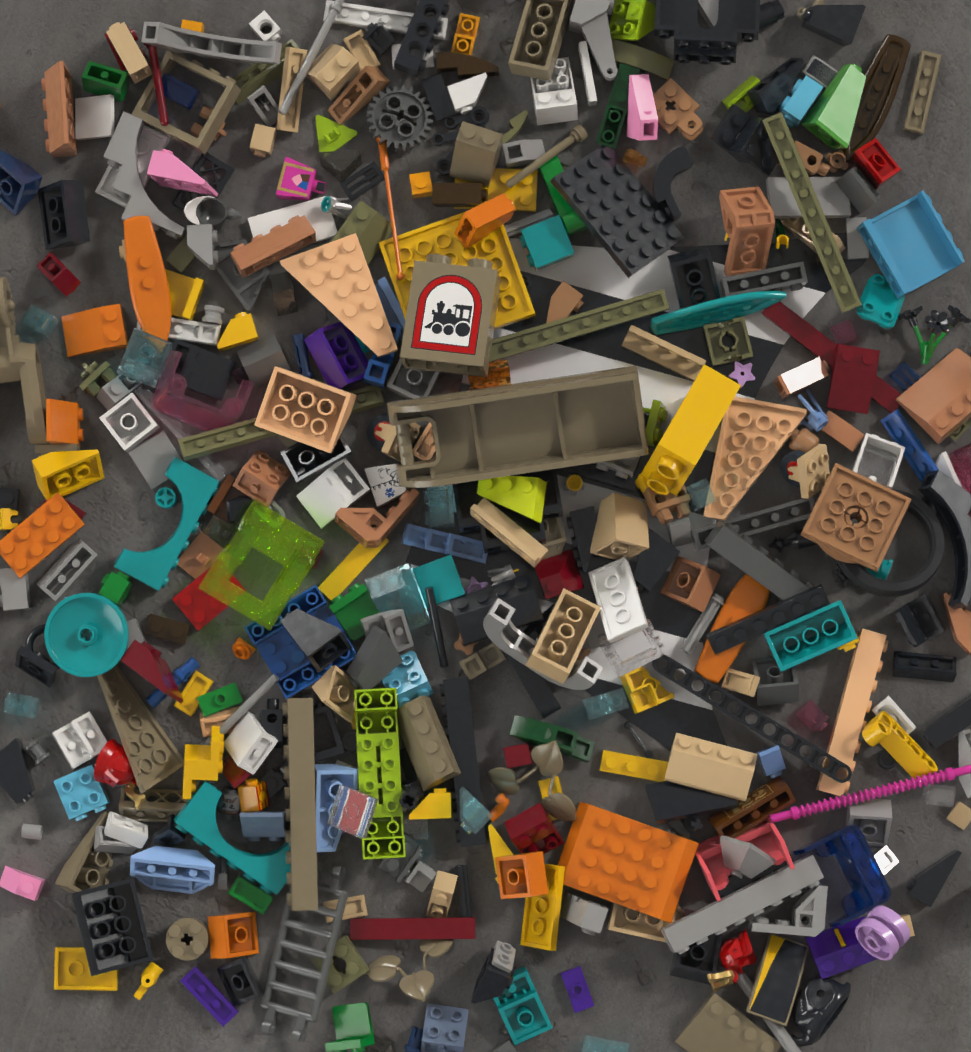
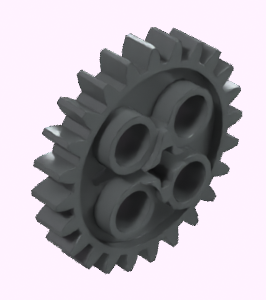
M394 85L393 91L386 87L385 94L379 91V98L373 96V103L368 105L371 111L366 113V116L370 117L367 119L366 124L372 125L368 131L375 132L373 139L380 138L379 145L384 142L387 143L386 149L393 145L394 151H397L398 146H401L404 152L408 145L412 150L414 142L420 146V138L426 140L427 135L425 133H430L431 131L429 126L432 125L433 120L428 118L432 117L433 112H428L430 104L424 105L426 97L420 99V92L418 91L416 94H413L412 87L408 91H405V85L401 87V90H398L397 86ZM395 102L399 107L391 108L388 103ZM415 110L418 115L411 116L408 114V111ZM398 116H402L400 121L397 120ZM388 120L391 126H383L381 121ZM407 128L410 134L405 135L400 129Z

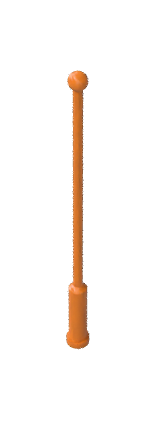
M378 137L376 140L379 147L381 169L384 171L397 263L398 273L396 278L401 281L405 276L401 269L388 175V170L390 169L388 152L385 142L379 145L380 138Z

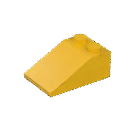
M98 450L49 452L32 460L37 485L46 501L56 493L63 497L104 479Z

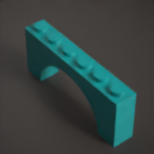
M173 457L164 473L177 487L182 502L181 518L175 532L164 544L149 551L136 552L123 548L113 565L115 568L158 591L160 587L164 589L169 580L167 575L170 569L174 570L180 560L177 558L180 551L184 552L190 542L187 540L190 533L194 534L200 524L197 522L200 515L204 516L209 507L207 503L210 497H215L220 488L218 480L176 457Z
M202 780L196 792L191 795V799H188L174 818L175 823H177L175 827L184 834L187 831L194 836L192 839L199 845L203 846L206 844L211 848L210 852L216 857L220 858L223 856L228 860L227 864L234 870L240 868L245 872L243 876L251 882L256 880L261 883L260 888L266 893L271 894L273 892L277 895L286 883V872H290V864H286V851H289V842H285L274 851L263 854L244 852L232 846L221 835L216 823V806L222 792L207 780Z

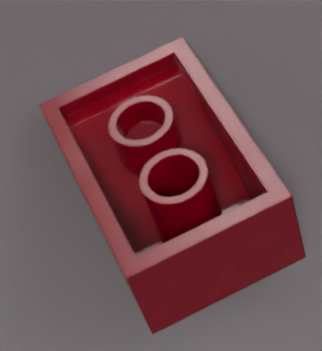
M843 344L836 346L826 408L868 414L880 350Z
M134 640L120 660L163 693L182 703L184 700L167 662L160 657L162 653L145 641L141 644Z

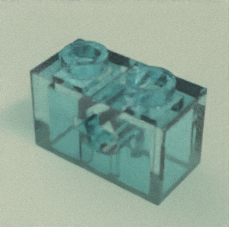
M623 688L582 700L588 720L629 708Z

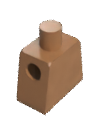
M795 140L794 143L808 176L810 177L817 173L825 177L830 166L821 162L823 155Z

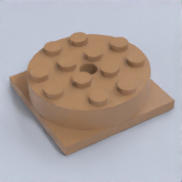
M835 463L801 532V536L817 543L824 552L836 560L851 564H861L877 572L912 499ZM850 518L856 519L858 523H854L853 526H851L853 522H851Z

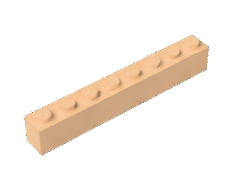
M863 628L859 630V642L856 643V648L853 652L826 753L848 765L852 773L856 761H853L855 753L859 752L861 741H858L860 732H863L867 721H864L865 713L870 712L872 701L869 700L871 692H875L877 687L876 673H880L883 661L880 660L881 654L886 652L888 646L887 635ZM827 757L824 759L822 768H827L830 764ZM840 767L836 770V776L839 779H846L848 771ZM821 772L816 790L841 796L844 793L847 794L850 781L839 783Z

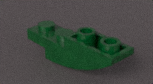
M620 63L596 143L616 148L628 110L629 75H638L640 69Z
M516 715L513 718L508 736L534 746L556 741L562 754L586 763L590 761L595 742L578 736L579 733L569 729Z

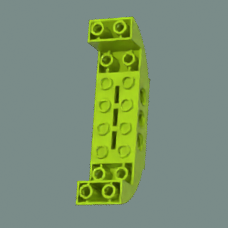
M397 688L354 690L359 792L377 799L366 837L362 836L363 860L406 857L403 810L399 802L402 791L397 719Z

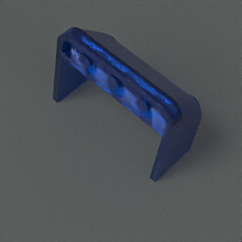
M856 825L845 826L793 851L794 855H798L814 849L820 857H829L834 854L853 891L847 894L842 901L846 914L830 922V927L842 926L872 910L874 907L882 905L891 897V889L861 829Z

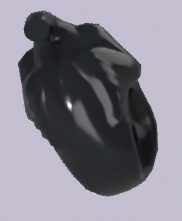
M818 978L809 981L803 987L792 1009L794 1024L803 1033L801 1038L793 1034L791 1035L797 1046L812 1045L823 1037L843 1010L851 992L850 983L841 984L829 978Z

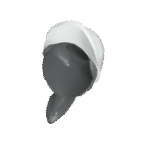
M212 196L196 197L188 202L184 208L187 219L196 225L212 224V226H216L225 218L236 220L242 217V214L237 210L229 207L226 208L219 199Z

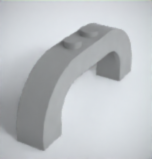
M497 598L484 618V630L497 647L526 666L536 641L517 629L511 622L510 618L516 609ZM585 656L582 660L575 661L564 684H561L528 667L546 680L574 690H584L593 686L603 669L602 666Z

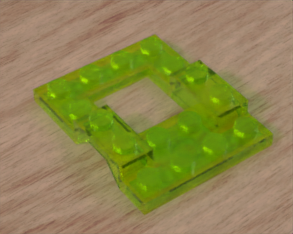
M253 500L242 517L234 537L220 552L198 588L271 631L290 598L294 597L314 565L315 558L325 544V541ZM251 548L284 566L263 601L229 582Z

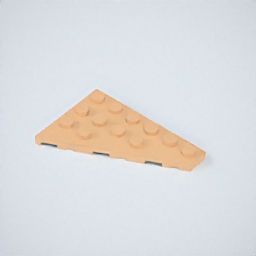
M356 233L280 260L282 267L378 357L398 351Z
M734 397L723 416L703 517L721 521L726 520L807 415V409Z

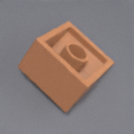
M677 556L660 593L690 608L704 612L721 575L704 565Z

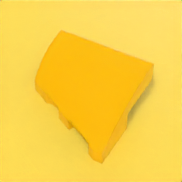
M643 666L627 671L619 676L635 714L675 698L672 692L669 693L660 685L661 682L651 677Z

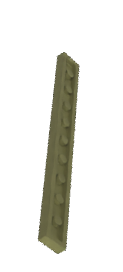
M782 112L762 120L842 313L861 306V301Z
M664 289L495 338L492 340L489 363L669 310Z
M368 386L350 391V393L357 395L351 414L384 405L379 387ZM256 418L178 439L183 459L186 461L279 434L255 426Z

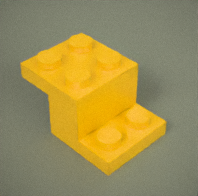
M211 726L210 745L185 744L183 799H191V792H196V780L218 781V773H222L223 770L222 758L224 753V733H220V726Z

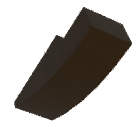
M435 52L437 73L457 71L458 79H469L486 73L487 77L499 76V67L486 60L462 53Z

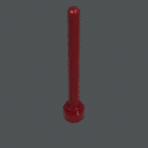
M144 43L146 48L149 49L160 124L167 126L169 122L157 47Z

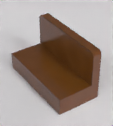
M229 474L207 508L209 512L227 523H231L227 518V501L239 496H247L233 486L236 478Z

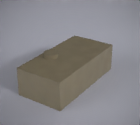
M526 0L508 62L511 74L551 81L572 10L570 0Z

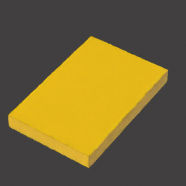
M55 947L54 990H118V970L91 976L84 947Z

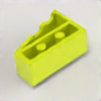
M523 476L484 479L478 481L477 494L541 523L547 482L540 478Z

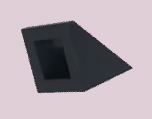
M243 366L232 371L238 385L250 380Z

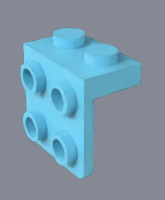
M414 651L401 655L403 662L382 679L385 688H397L398 709L403 704L419 696L428 697L434 694Z

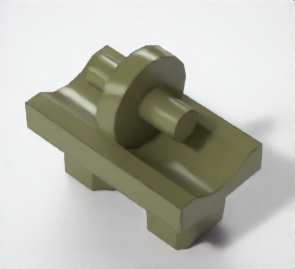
M96 361L90 366L84 362L82 366L85 370L80 376L85 379L89 374L91 375L79 387L85 393L88 392L96 398L101 389L97 382L103 378L108 383L117 376L112 370L113 367L107 361L100 366Z

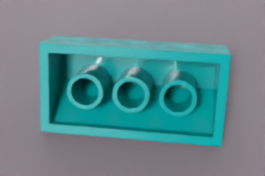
M841 600L764 633L780 672L858 639Z

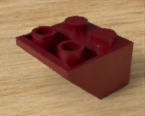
M541 802L504 822L511 841L521 854L541 851L545 854L564 843L554 822Z

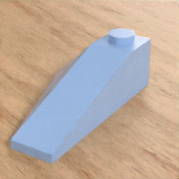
M315 764L317 852L336 851L344 828L332 824L343 787L346 786L355 791L358 789L357 768L335 764Z

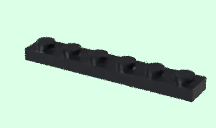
M819 584L707 633L706 636L716 655L828 606L830 602L822 584Z

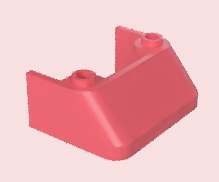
M770 817L735 838L753 844L776 860L774 866L786 861L791 870L795 869L786 843L774 823L771 822ZM716 835L700 842L695 856L718 902L721 901L718 890L724 889L729 883L728 876L731 875V870L724 867L720 838Z

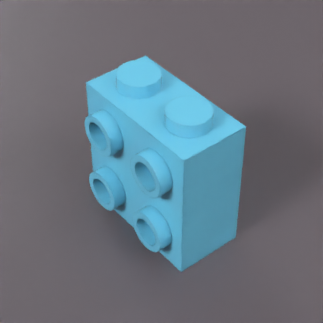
M807 75L803 81L799 79L790 93L792 97L787 96L779 109L784 116L788 128L793 127L796 129L823 89L822 85Z
M95 764L53 781L69 820L75 818L76 822L88 817L86 813L92 810L98 813L107 809L106 804L111 803L103 783L97 782L94 779Z

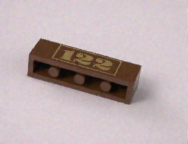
M777 776L749 793L746 802L737 800V808L719 811L709 817L708 820L719 838L723 835L735 839L768 819L770 815L776 814L793 804L796 800L786 782L780 776Z

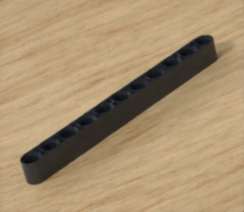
M658 654L653 658L652 666L656 672L839 783H845L851 778L852 771L848 765L665 654ZM664 658L667 660L668 665L665 669H658L656 667L658 659ZM677 669L685 671L686 676L683 680H676L674 678V672ZM701 680L704 684L703 689L694 691L692 689L693 681ZM712 691H719L722 695L721 700L712 702L709 698ZM730 702H737L740 706L739 711L730 713L727 709ZM753 712L757 715L756 723L748 724L745 717L748 713ZM768 723L773 724L776 728L775 733L772 735H766L763 731L764 726ZM789 734L793 737L794 742L791 746L782 744L781 739L784 735ZM807 745L811 748L812 753L809 757L800 755L799 750L802 746ZM825 756L829 759L830 764L827 768L819 767L818 759ZM843 767L848 771L846 779H839L836 776L838 768Z

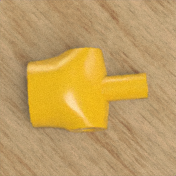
M151 961L141 975L142 984L133 996L141 1000L146 991L155 985L164 970Z

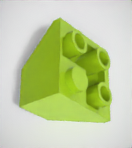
M615 0L609 24L611 39L638 41L654 30L656 5L647 0Z

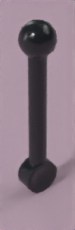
M630 721L625 722L624 727L629 729L645 752V757L651 758L653 756L652 751L646 748L632 728V723Z

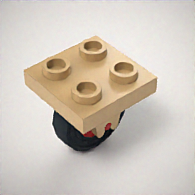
M388 414L376 416L368 425V441L376 449L401 462L396 426L390 425ZM408 423L411 444L413 445L414 440L419 435L420 425Z
M818 444L807 453L800 450L791 451L783 457L780 463L782 476L790 485L800 487L801 498L809 499L822 490L830 475L827 445Z

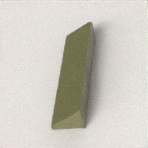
M293 39L282 45L279 64L254 63L232 78L237 81L236 85L241 89L236 99L237 104L246 100L247 97L263 85L266 87L282 76L285 48L300 49Z

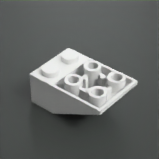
M569 57L557 58L551 81L530 77L537 125L578 120L577 100Z
M344 458L328 468L296 497L322 529L335 519V513L340 508L351 507L371 490L349 461Z

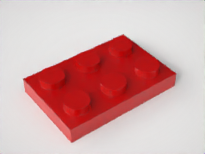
M220 559L173 597L172 600L199 631L247 591Z

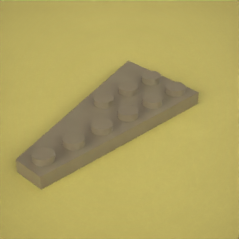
M116 665L106 673L97 675L138 788L140 793L143 794L184 766V759Z

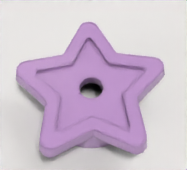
M737 361L734 362L735 370L728 377L735 379L741 385L740 388L743 387L746 381L755 380L751 373L752 363L742 365Z
M471 577L470 584L463 589L466 594L474 592L475 588L478 590L486 588L488 583H479L474 577Z

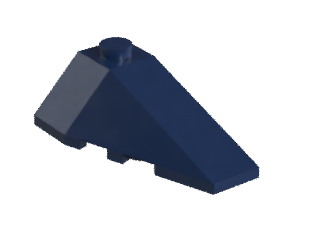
M0 150V202L14 215H18L38 193L43 177L28 164Z

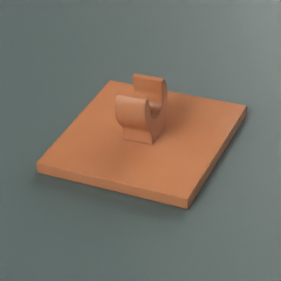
M201 531L179 557L180 560L177 565L196 579L220 559L227 566L233 559V556Z

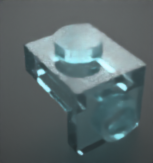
M8 692L4 703V713L36 719L40 698Z

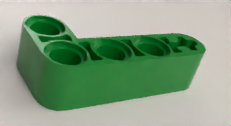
M555 156L539 167V171L557 215H560L569 237L586 230L587 226L550 182L553 177L563 172L558 157Z

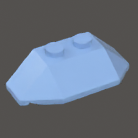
M153 846L131 855L130 875L134 878L136 877L141 883L153 890L194 894L214 884L215 865L197 850Z

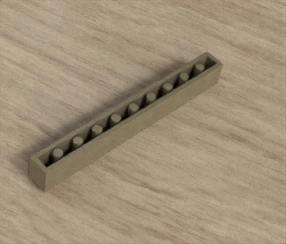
M313 698L286 699V703L282 704L283 716H286L287 724H283V737H287V745L283 746L284 758H287L288 765L284 766V779H288V787L284 788L285 800H288L289 808L285 809V821H289V830H285L286 843L289 842V851H286V864H290V872H286V883L290 885V893L287 894V906H291L292 911L318 910Z

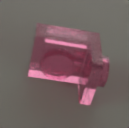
M809 700L796 713L797 717L812 732L816 730L821 732L828 725L827 720L829 716L825 715L812 700Z

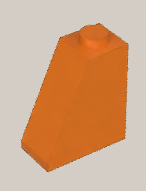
M503 193L464 212L454 233L464 248H470L509 221L515 211L513 202Z

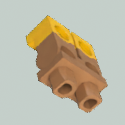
M639 474L634 483L637 489H641L652 518L657 517L661 525H664L673 520L671 514L673 511L676 512L679 519L689 516L691 512L688 503L691 498L687 494L685 485L682 486L677 496L671 492L667 495H662L653 491L647 485V479Z

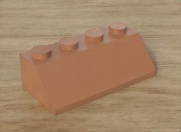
M297 215L289 219L288 224L282 227L277 225L270 229V233L264 236L262 234L257 235L251 239L252 242L246 245L242 243L234 247L231 257L242 278L316 242V232L305 215L302 217Z

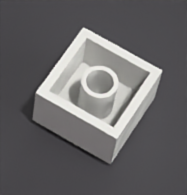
M130 393L99 417L127 453L160 428L133 393Z

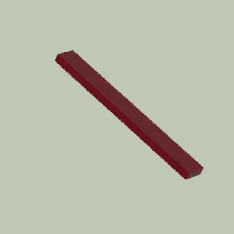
M780 301L763 310L761 314L816 357H820L822 361L825 360L829 367H833L837 344ZM876 375L871 399L889 413H892L900 405L896 399L901 394Z

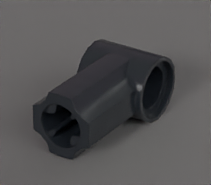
M412 777L401 783L403 789L399 799L401 806L408 810L415 808L417 803L426 797L419 778Z

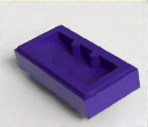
M577 966L561 972L574 1012L593 1007L594 1003L581 967Z

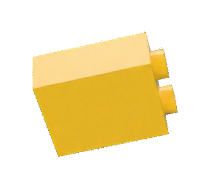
M705 364L703 365L640 474L647 479L646 483L653 491L662 495H667L671 492L677 496L738 392L740 384Z

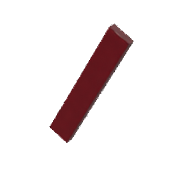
M476 917L351 918L350 940L476 939Z

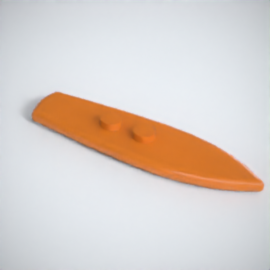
M133 216L123 222L131 299L143 333L157 352L163 354L170 333L172 316L168 280L150 217Z
M745 574L729 593L710 632L764 609L770 590L748 574ZM707 638L694 672L711 683L717 684L747 641L715 655Z

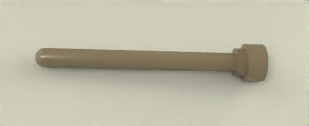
M577 124L571 129L567 138L507 180L506 186L512 188L572 143L584 141L588 138L586 130L580 124Z

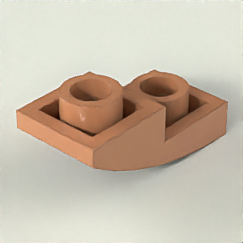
M828 410L826 415L829 422L820 431L833 438L849 451L854 452L865 435Z

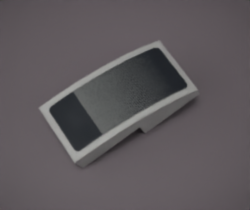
M813 55L802 70V73L826 89L838 71Z

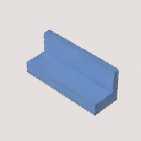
M383 277L377 280L378 283L375 284L387 320L402 325L403 332L400 341H402L405 318L398 300L386 278Z

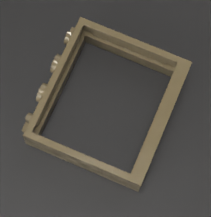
M167 51L160 63L163 85L174 65L178 64L225 87L223 94L198 138L169 124L162 126L159 119L147 114L156 99L153 77L131 115L142 119L145 123L144 125L206 154L239 96L241 89L236 85L237 81L231 77L226 76L223 78L219 76L220 73L212 68L204 69L203 65L196 60L190 62L181 53L174 54Z

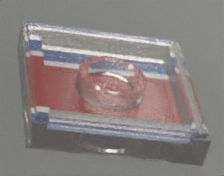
M340 784L327 824L361 839L366 838L378 798Z

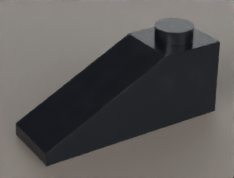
M789 58L747 91L757 113L771 114L784 102L804 63L803 58Z
M958 850L952 851L916 875L915 878H911L906 885L908 890L906 894L931 907L962 852Z

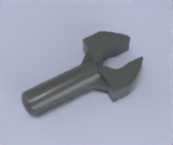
M223 856L220 857L218 889L228 890V860Z

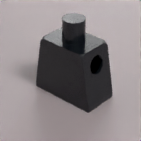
M267 699V709L262 710L261 726L268 734L278 740L274 748H283L285 745V737H283L285 716H283L282 709H279V699ZM276 719V722L270 723V720Z

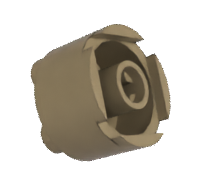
M184 917L177 920L169 927L166 934L168 950L175 958L189 961L198 958L209 946L208 927L195 917ZM186 933H188L190 937L193 936V940L190 941V944H188L187 941L183 940V937L186 936Z

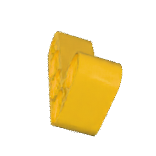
M880 712L866 724L862 732L866 743L872 747L880 743L914 779H916L917 775L919 777H922L923 774L928 776V773L934 774V771H938L936 763L887 712Z

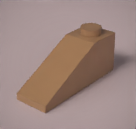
M365 66L327 111L339 125H342L371 102L373 96L377 97L378 92L382 91L390 81L378 67Z

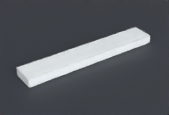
M326 0L323 21H325L330 11V5L334 4L335 1ZM343 3L341 6L342 11L340 14H337L333 23L366 28L370 23L381 22L389 32L406 34L414 13ZM425 15V16H426L427 18H429V19L435 17V16ZM441 18L440 23L442 27L439 35H434V38L445 40L448 18ZM422 30L417 34L425 37L428 35V32Z

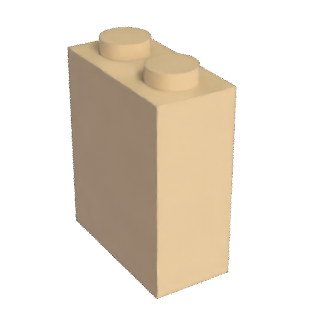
M117 22L111 25L106 33L134 84L151 76V69L125 22L121 24Z

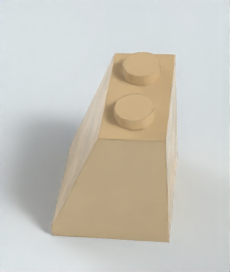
M331 43L313 61L306 77L333 101L360 73L359 61L343 46Z
M611 493L608 497L601 500L590 553L618 560L625 556L627 559H630L649 548L646 502L640 501L635 497L623 496L621 493Z

